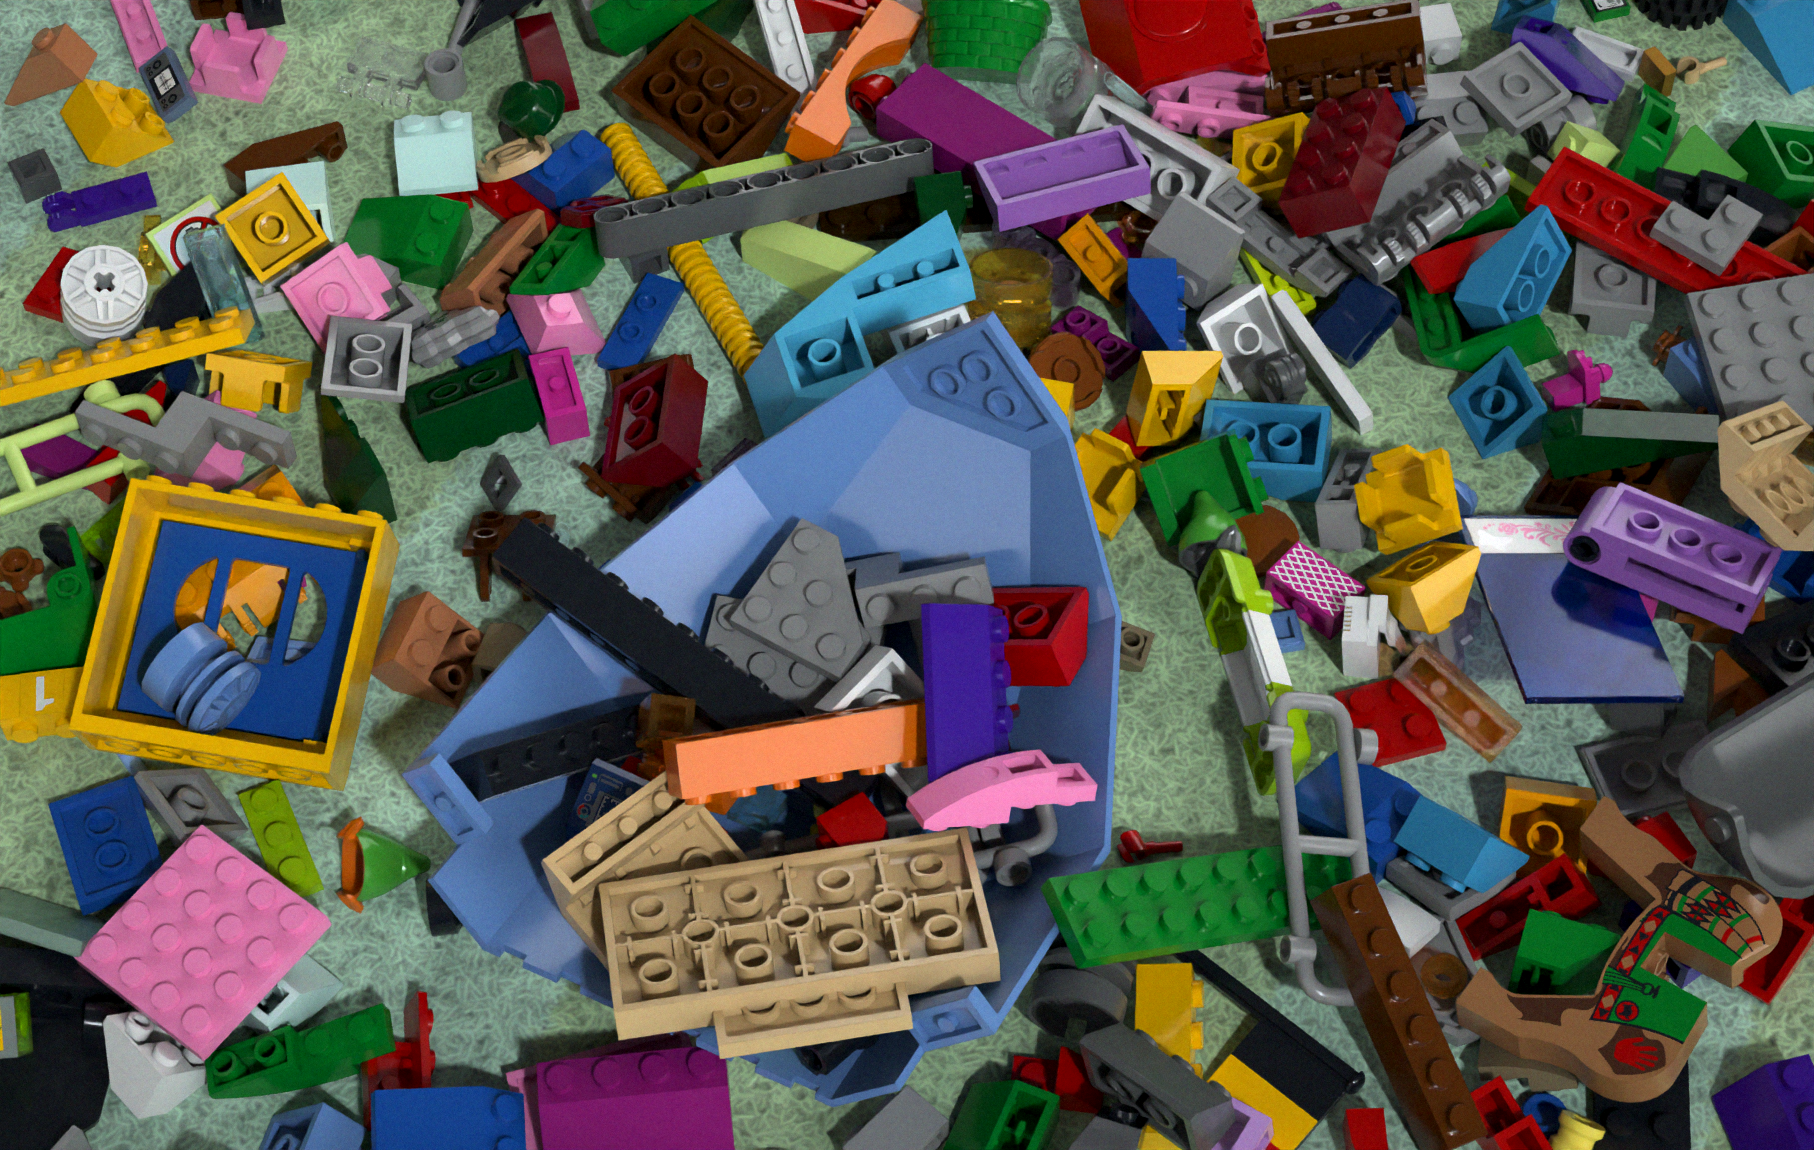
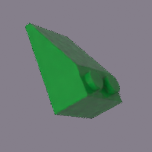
M1755 119L1727 150L1729 155L1748 172L1747 184L1777 197L1793 209L1806 207L1814 199L1813 126Z
M432 194L363 198L343 243L347 242L355 255L366 253L398 267L401 281L443 290L450 283L474 229L468 203Z

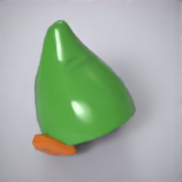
M362 817L350 821L336 836L343 839L341 862L343 890L337 892L336 895L348 908L360 914L364 908L362 902L382 896L431 868V861L427 856L386 835L363 829L364 822Z

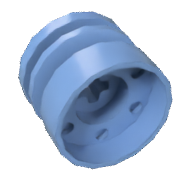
M203 622L194 623L180 631L156 655L142 680L141 691L166 712L176 710L175 720L184 727L188 726V731L214 736L229 725L247 705L260 682L261 671L249 661L245 662V658L236 650L227 652V643Z

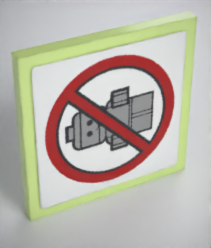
M211 193L144 234L172 278L183 270L219 234L227 235L215 217L222 209ZM230 239L236 253V259L230 273L232 275L246 266L247 262Z

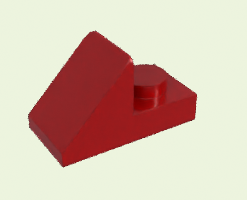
M1060 1047L1059 1061L1014 1055L1011 1080H1019L1059 1095L1060 1110L1096 1114L1102 1107L1103 1093L1090 1084L1083 1056L1068 1047Z

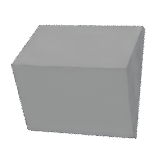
M203 768L138 771L134 776L145 808L176 849L201 824L227 843L249 830Z

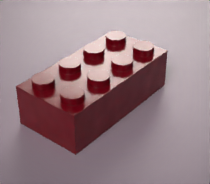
M1387 86L1372 90L1369 88L1362 89L1352 95L1340 98L1331 97L1316 104L1278 200V204L1298 239L1371 221L1406 124Z

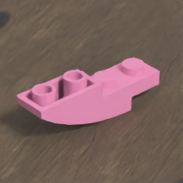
M1041 749L1021 751L992 757L953 771L908 797L906 807L923 829L944 831L948 827L962 826L986 828L990 824L1008 823L1011 807L1030 809L1035 805L1058 804L1071 806L1076 804V802L1095 801L1098 784L1080 763L1052 764Z

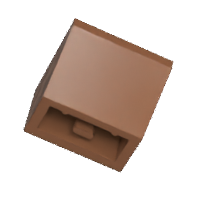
M429 591L423 592L399 602L377 646L371 674L393 691L458 709L474 677L472 663L485 634Z

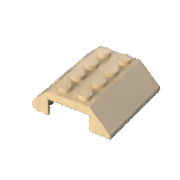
M1783 400L1722 422L1717 428L1720 488L1729 497L1728 502L1730 506L1739 514L1746 517L1749 516L1760 527L1759 532L1761 536L1771 545L1781 547L1786 551H1814V474L1792 454L1794 449L1807 437L1813 428Z
M664 771L544 858L541 864L562 916L609 971L599 884L750 860L706 809L705 804L685 805V799L682 800L669 795L667 773Z

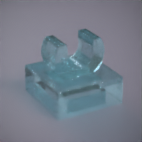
M772 784L768 787H756L757 794L739 797L727 812V819L763 834L768 832L787 808L788 795L778 790H773Z

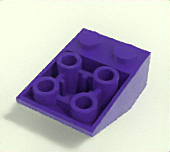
M1524 15L1514 27L1509 48L1521 41L1570 92L1573 90L1586 94L1585 98L1594 103L1608 104L1609 100L1616 102L1624 88L1625 81L1562 24Z

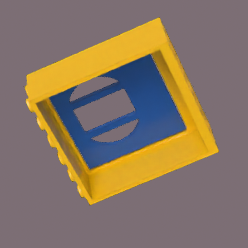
M148 475L145 480L131 478L68 729L92 750L274 781L280 779L281 782L344 791L400 547L387 520H383V516L378 513L365 510L358 511L357 515L341 513V509L323 503L315 504V508L298 506L299 503L297 501L281 496L273 497L272 501L256 499L255 494L239 489H232L230 494L214 492V488L197 482H190L188 487L172 485L170 480L160 476ZM163 520V524H162V528H161V532H160V536H159V540H158V544H157V548H156V553H155V557H154V561H153V565H152V569H151V573H150V577H149V581H148V585H147V589H146L144 601H143V604H141L142 598H143V594H144V590H145V586H146V582H147V578H148V574H149V570H150V565H151V561H152L154 549H155V545H156V541H157V537H158V533H159V529H160V525H161V521ZM219 559L204 619V624L217 634L234 561L241 560L290 569L269 662L267 664L252 663L261 671V678L257 689L244 709L221 732L211 736L188 731V726L184 727L178 721H174L176 710L166 712L141 691L142 680L148 667L164 646L179 633L175 618L176 601L183 584L195 570L207 562ZM306 574H310L318 582L325 595L327 604L326 625L319 641L307 655L290 665L284 666L303 578ZM135 628H137L117 707L119 711H115Z

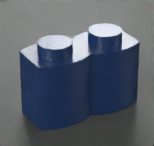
M1363 273L1358 274L1353 280H1346L1337 292L1336 303L1328 310H1321L1311 323V327L1331 355L1349 369L1354 367L1369 353L1377 339L1393 325L1403 310L1397 297L1380 285L1376 286Z

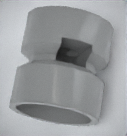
M1579 95L1571 97L1568 104L1524 130L1527 142L1532 149L1536 148L1534 151L1537 155L1550 159L1547 152L1567 121L1597 130L1594 113L1589 103Z

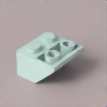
M325 161L245 171L247 194L283 172L329 241L333 242L336 239Z
M304 954L242 1022L258 1035L288 1025L298 1032L343 987V984L311 957Z

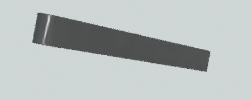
M921 138L907 139L605 207L596 211L593 215L598 251L605 258H622L914 191V177L935 174L932 143Z

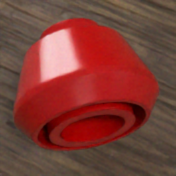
M871 74L857 79L850 84L848 99L857 114H861L866 119L873 120L876 118L875 111L880 100L885 96H889L897 87L889 77Z

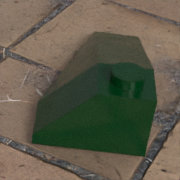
M1592 408L1560 411L1543 416L1541 445L1553 477L1557 480L1718 450L1717 428L1721 425V419L1719 415Z

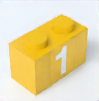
M84 666L0 676V726L7 741L14 740L19 743H31L37 740L38 737L58 735L63 738L76 737L68 728Z

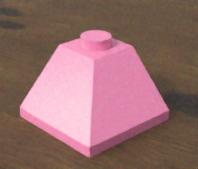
M580 288L551 295H516L510 293L506 298L532 355L565 347L569 348L571 355L595 354L602 352L606 345L602 332Z

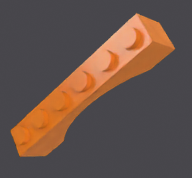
M882 0L877 8L870 6L861 21L860 26L862 29L856 26L850 34L846 43L848 49L846 50L841 47L838 50L831 64L833 70L831 71L827 68L824 70L815 88L818 91L810 90L800 108L802 113L799 114L795 111L785 128V133L790 136L784 151L805 162L838 155L851 126V120L846 107V89L853 81L868 72L882 67L899 65L915 42L924 16L894 0Z

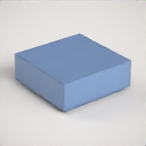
M1296 610L1272 612L1270 619L1281 653L1305 650V641Z

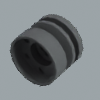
M1059 932L1038 965V973L1040 975L1033 982L1027 1015L1039 1028L1059 1037H1065L1069 1017L1087 1021L1084 1035L1120 1022L1123 1024L1128 1002L1126 996L1132 989L1137 960L1078 969L1061 932Z

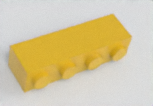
M1192 963L1137 964L1135 1031L1140 1029L1150 1035L1157 1043L1158 1049L1168 1056L1172 1057L1176 1054L1185 1059L1193 1067L1195 1074L1203 1079L1202 1064H1195L1196 1050L1204 1048L1203 1022H1196V1008H1204L1203 980L1195 979ZM1147 1125L1141 1150H1182Z

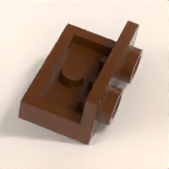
M605 453L593 467L584 461L578 467L589 477L585 481V485L603 499L607 494L616 501L612 508L630 523L635 517L645 524L650 523L680 488L676 483L664 488L607 482L601 477Z

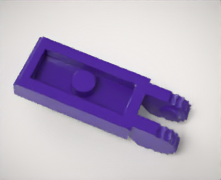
M147 171L73 191L71 194L63 191L57 192L54 195L50 194L42 202L45 214L51 215L47 219L48 228L54 233L80 225L85 227L157 207Z

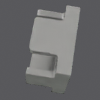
M1577 241L1574 251L1573 271L1569 284L1567 315H1589L1587 333L1618 337L1628 336L1631 321H1640L1642 324L1652 322L1655 312L1656 278L1587 242Z

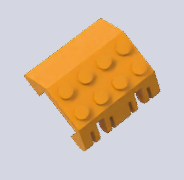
M276 464L238 488L239 490L255 494L256 499L272 501L273 497L281 496L297 501L299 503L298 506L307 507ZM157 542L156 545H155V549H154V553H153V557H152V561H151V565H150V570H149V574H148V578H147L148 580H149V577H150V573H151V569H152V565H153V561H154V557H155V553H156V548H157L158 542ZM214 559L199 567L183 584L175 607L176 622L182 630L194 623H204L219 559ZM241 560L234 561L220 618L233 611L244 632L251 637L259 631L242 608L244 604H248L264 628L278 620L285 593L277 582L283 579L287 585L290 569ZM312 577L316 585L320 586L318 582ZM301 587L298 600L300 604L308 599L303 587ZM219 622L217 635L227 643V651L230 652L237 647L235 640L230 632L225 630Z

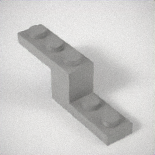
M184 391L180 392L156 427L85 400L82 401L75 411L81 433L88 442L96 446L105 445L118 450L132 460L141 459L152 463L168 474L177 473L191 478L216 442L228 450H240L255 456L265 464L271 465L274 463L287 469L290 468L297 458L291 432Z
M900 552L845 563L855 608H860L865 629L921 618V604L987 605L994 603V593L985 556L909 572L904 571Z

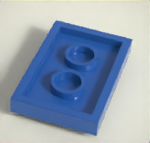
M134 775L48 804L83 916L129 900L163 865Z

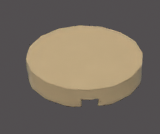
M535 135V142L531 143L528 142L527 138H518L489 151L485 156L487 162L483 163L482 160H478L476 164V171L480 180L485 183L498 182L510 179L538 166L552 154L547 137Z

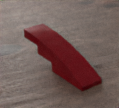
M552 12L515 19L532 82L544 79L555 81L562 87L565 95V109L563 113L580 110L572 73Z

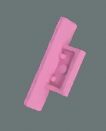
M1188 86L1185 93V103L1164 100L1156 101L1149 116L1174 132L1197 134L1204 138L1218 137L1233 140V130L1281 118L1264 115L1263 96Z

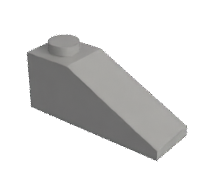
M1381 448L1340 449L1315 503L1320 549H1334L1339 553H1348L1363 548L1370 528L1360 521L1354 484L1362 481L1367 484L1365 474L1377 470L1372 466L1371 457L1382 453Z

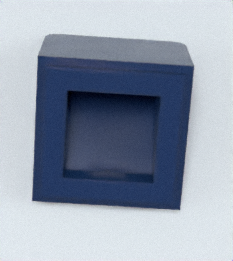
M192 359L164 368L165 371L163 373L173 401H175L181 391L196 396L200 380Z

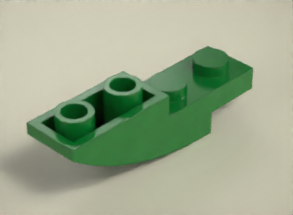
M1645 83L1635 93L1625 137L1616 146L1620 153L1611 165V171L1648 190L1650 189L1652 173L1657 167H1662L1677 129L1680 114L1675 112L1676 102Z
M381 1003L300 1032H296L288 1025L216 1050L205 1060L209 1096L212 1099H227L278 1094L314 1087L361 1073L359 1063L396 1051L390 1010Z

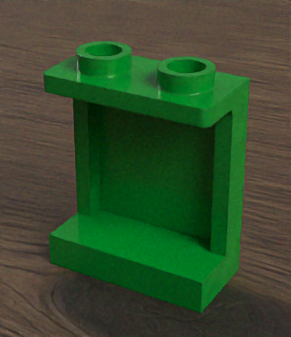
M1235 429L1140 463L1139 469L1168 547L1179 544L1181 534L1191 520V515L1194 511V497L1199 491L1209 492L1232 515L1234 520L1252 513H1256V515L1265 513L1262 502L1269 500L1264 483L1261 476L1252 478L1247 463L1255 460L1247 437L1238 439Z

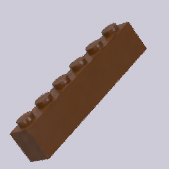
M1371 872L1332 886L1311 900L1310 903L1420 1150H1455L1488 1135Z

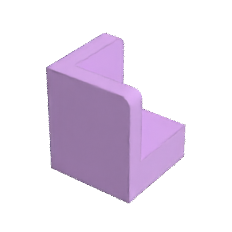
M1232 1097L1236 1121L1211 1150H1265L1274 1136L1272 1118Z

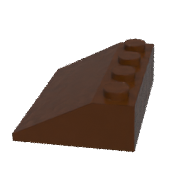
M691 14L611 90L622 118L697 173L762 158L801 96L800 92Z

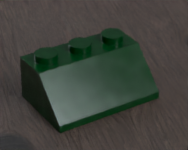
M519 348L406 389L405 398L410 421L428 464L434 461L446 462L452 460L461 451L474 446L479 448L487 447L495 443L501 436L512 432H527L533 429L537 423L544 421Z

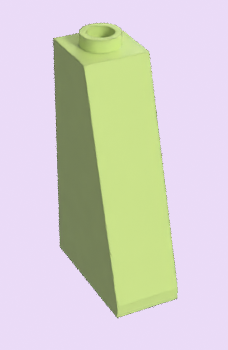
M786 220L745 229L740 238L743 262L812 301L841 277L877 255V251L869 247Z

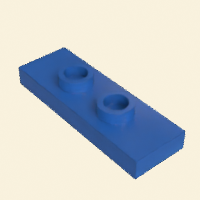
M647 272L597 359L598 367L612 371L644 363L684 293V283Z

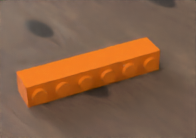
M925 699L903 700L662 740L669 795L682 800L685 799V805H700L712 802V794L729 792V797L731 798L747 797L757 794L756 787L772 784L773 790H786L800 787V779L816 777V782L818 783L839 781L843 779V772L857 769L859 775H874L886 772L885 765L901 762L902 768L927 765Z

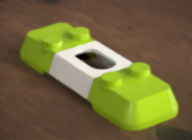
M1214 549L1199 578L1197 599L1211 644L1214 648H1220L1212 620L1214 622L1222 647V651L1219 654L1242 728L1245 733H1249L1256 758L1254 757L1249 738L1243 739V747L1257 792L1262 796L1273 795L1277 793L1273 752L1262 751L1259 748L1258 735L1263 724H1270V708L1275 699L1286 692L1294 691L1270 619L1273 611V597L1269 590H1262L1260 588L1250 558L1228 549ZM1291 709L1287 714L1288 726H1291L1294 732V743L1291 749L1294 783L1297 781L1311 755V742L1305 726L1309 710Z

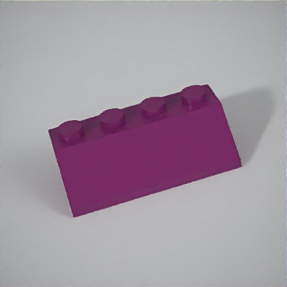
M696 1046L536 1063L538 1107L543 1150H735L727 1060L720 1059L719 1056Z

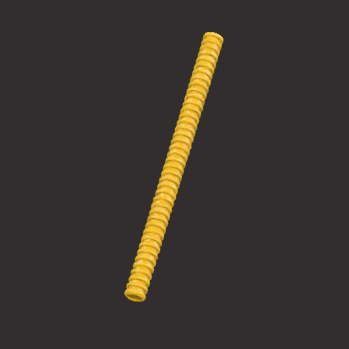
M623 122L615 123L603 131L600 141L611 148L613 165L634 198V201L670 193L628 124ZM697 240L667 247L670 261L674 264L676 271L685 282V286L689 289L691 296L700 307V311L711 325L712 331L716 334L717 339L721 342V346L732 360V364L747 386L744 374L760 354L764 345L755 334V330L744 316V312L734 299L733 294L729 291L717 268L713 265L701 242Z

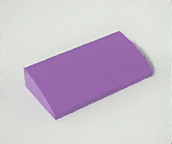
M1123 124L973 162L980 189L999 232L1151 193L1150 167Z

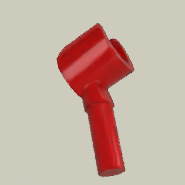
M1129 830L1121 834L1120 840L1122 843L1117 845L1122 858L1128 863H1134L1130 853H1134L1140 861L1148 855L1155 853L1183 851L1182 841H1150L1144 843L1137 830Z

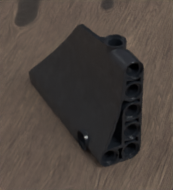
M0 947V994L29 992L33 1052L18 1051V1057L0 1059V1150H51L71 1126L75 1125L85 1133L99 1122L110 1084L103 1022L108 1015L128 1012V1003L81 967L74 956L55 950Z

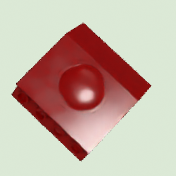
M1079 0L1102 95L1116 97L1121 100L1107 88V81L1112 74L1113 76L1117 75L1141 96L1155 86L1217 70H1232L1256 77H1262L1271 70L1267 48L1263 42L1258 15L1252 0Z

